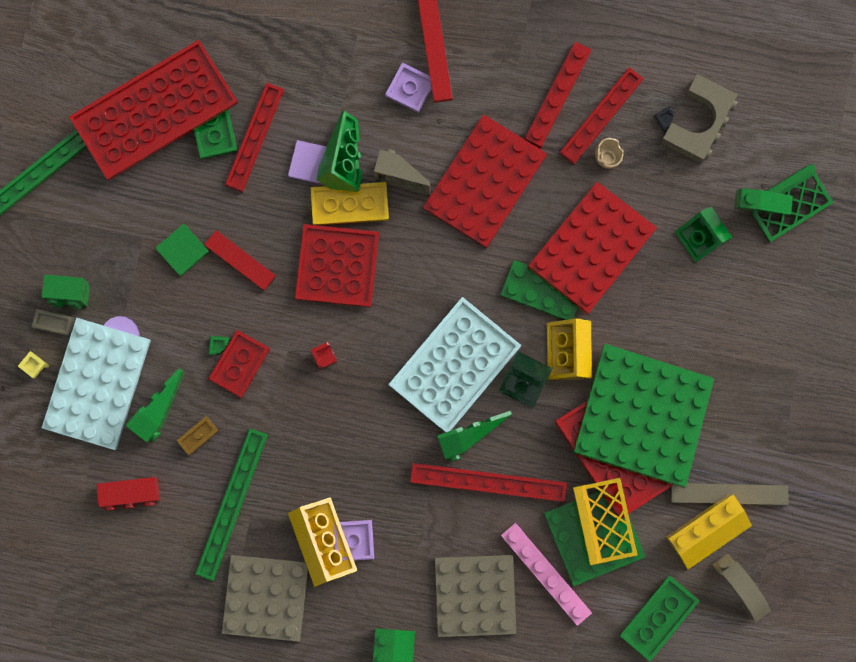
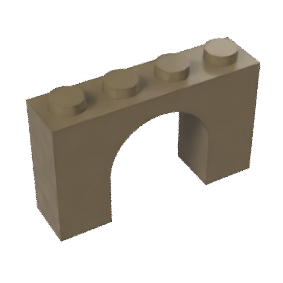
M697 74L686 96L709 108L713 116L712 127L702 133H693L671 123L661 144L700 164L704 159L708 160L713 151L710 149L712 143L716 144L721 136L718 133L720 127L725 128L729 117H727L729 110L733 112L738 103L735 100L738 94Z

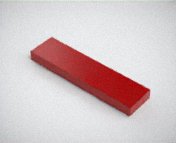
M217 230L204 244L263 291L276 278L275 274Z

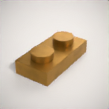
M205 416L181 436L177 442L190 456L217 434L219 430Z

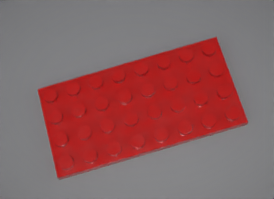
M197 40L70 115L69 118L109 181L237 105L238 101L200 40Z

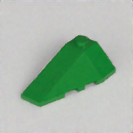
M342 111L319 164L316 180L330 189L357 192L360 189L362 180V169L359 168L361 152H358L357 142L360 141L358 120L346 111Z
M179 368L163 384V391L155 393L150 398L149 405L147 407L142 406L125 426L145 442L150 444L152 441L154 443L161 435L160 431L163 428L185 372Z
M511 411L490 417L485 422L472 423L465 429L460 427L437 435L445 461L450 460V462L461 459L460 455L467 452L511 417Z

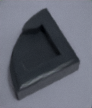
M671 106L654 115L663 132L670 127L673 120Z

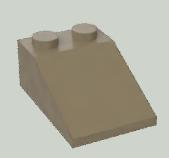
M391 149L379 151L374 169L376 181L386 182L387 184L430 195V182L407 161Z

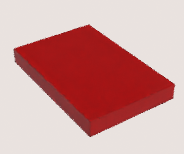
M236 330L208 380L242 399L269 353L270 348Z

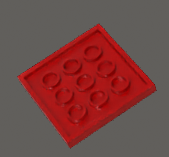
M304 224L295 300L371 308L379 232Z

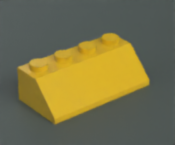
M729 493L666 536V539L687 570H689L752 525L734 494Z
M331 497L299 507L288 513L314 587L357 571ZM334 524H335V527H336V530H337V534H338V550H339V551H337V550L334 549V544H335ZM342 557H347L348 560L342 561Z

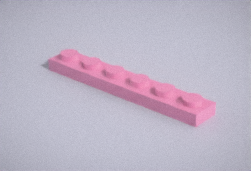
M516 523L501 535L577 626L592 614Z

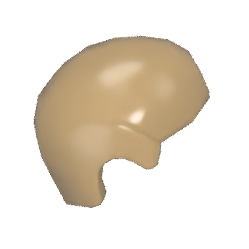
M606 138L597 145L595 158L601 167L612 169L622 162L624 150L619 146L618 140Z

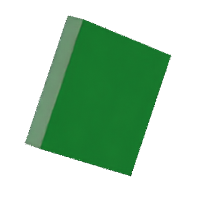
M182 224L155 248L180 277L209 253L206 247L185 224Z

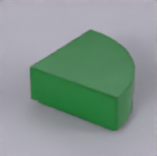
M210 336L209 356L222 353L229 344L230 337Z

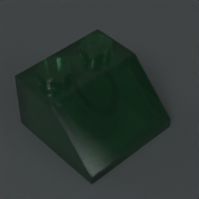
M518 351L499 392L534 408L553 368Z

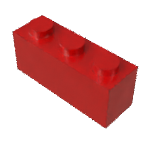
M156 477L97 484L98 505L100 508H104L105 511L116 510V506H124V509L136 508V504L142 503L144 507L154 506L155 502L160 501L158 478Z

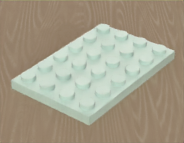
M462 297L393 378L389 386L446 433L454 428L522 345Z
M76 318L42 428L117 450L151 340Z

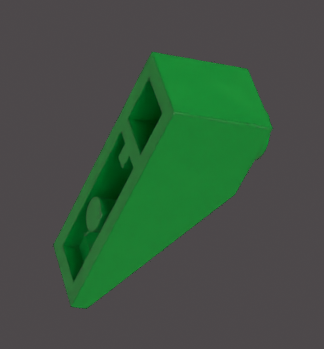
M741 188L736 190L734 209L791 215L793 196Z

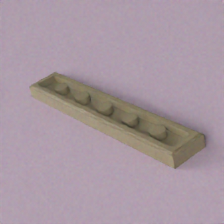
M687 483L686 488L675 485L671 486V503L714 504L730 493L734 494L740 504L788 505V486Z

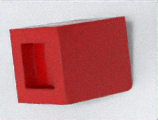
M328 342L311 349L320 370L337 362Z

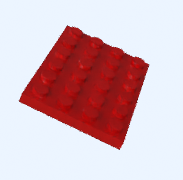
M483 115L423 206V209L487 249L541 166L547 153L486 115Z
M596 182L527 268L588 315L655 232L657 227L599 182Z
M587 401L554 422L573 451ZM576 454L594 483L617 478L621 479L628 514L673 486ZM617 483L609 484L605 492L613 497L619 491ZM605 485L599 486V488L602 490L605 487ZM603 493V497L608 505H610L613 499ZM620 494L617 497V500L621 501ZM615 501L611 509L619 517L623 507Z

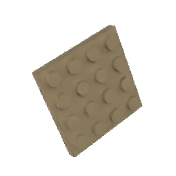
M231 555L222 634L300 642L308 578L306 563Z
M513 555L435 558L438 637L517 634Z

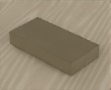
M36 309L32 328L70 336L74 317Z

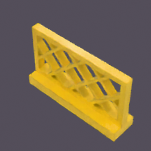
M617 478L574 487L590 565L637 556L621 479ZM617 483L619 491L615 497L605 492L609 484ZM605 485L603 490L599 488V486ZM595 487L601 491L596 501L588 497L587 489ZM603 493L613 499L607 509L597 503ZM619 494H620L621 501L617 500V497L619 496ZM615 501L623 507L619 517L609 511ZM596 505L606 511L600 521L592 516V510ZM607 513L617 518L612 528L602 523ZM623 514H624V516H625V520H626V521H624L623 519H621V517H622ZM619 520L627 525V531L624 536L613 530ZM600 524L610 530L604 540L596 534ZM612 532L622 538L616 548L606 542ZM627 534H629L630 540L625 538ZM598 540H600V541L602 542V544H601L600 547H599ZM623 540L631 544V553L624 554L618 550ZM604 544L614 549L610 557L602 559L600 550ZM616 551L621 554V555L614 556V554H615Z

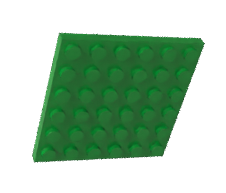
M604 344L573 453L671 485L686 488L714 378Z

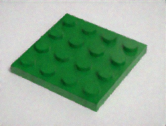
M598 491L588 495V497L596 501L601 492ZM602 495L597 503L607 509L609 505ZM573 501L544 513L573 586L646 557L630 520L637 556L590 565L577 502ZM596 505L592 510V516L600 521L606 511ZM607 513L602 523L612 528L617 518ZM619 520L613 530L624 536L627 531V525ZM600 524L596 534L604 540L610 530ZM612 532L606 542L616 548L622 538ZM627 534L625 537L628 540H630L629 534ZM598 540L599 547H600L601 544H602V542H601L600 540ZM623 540L618 550L624 554L631 553L632 547L630 543ZM604 544L600 550L602 559L610 557L614 549ZM616 551L615 554H614V556L621 555V554Z

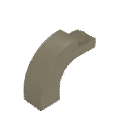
M726 554L712 565L715 571L736 594L744 610L755 623L771 612L767 601L742 566L735 562L729 554Z

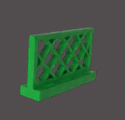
M813 163L806 165L766 190L768 192L790 195L792 188L800 189L798 200L792 199L793 202H797L795 213L791 212V215H794L791 225L783 224L785 214H781L780 222L770 220L772 213H768L767 219L760 218L757 211H750L768 242H772L834 203L817 176ZM810 177L815 181L814 190L805 188L806 180ZM804 191L813 193L811 203L802 201ZM816 194L823 195L827 202L823 205L814 204ZM801 204L810 206L807 215L799 214ZM769 223L779 225L777 233L773 236L768 231Z

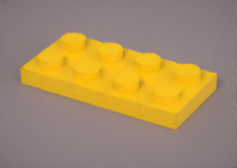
M386 182L360 184V189L357 192L330 189L327 186L311 187L313 225L389 221Z

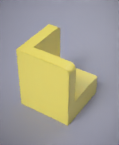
M30 351L18 367L35 379L44 367L48 368L49 365Z

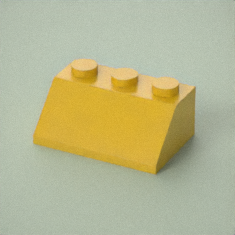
M569 319L547 323L548 380L592 378L591 321Z

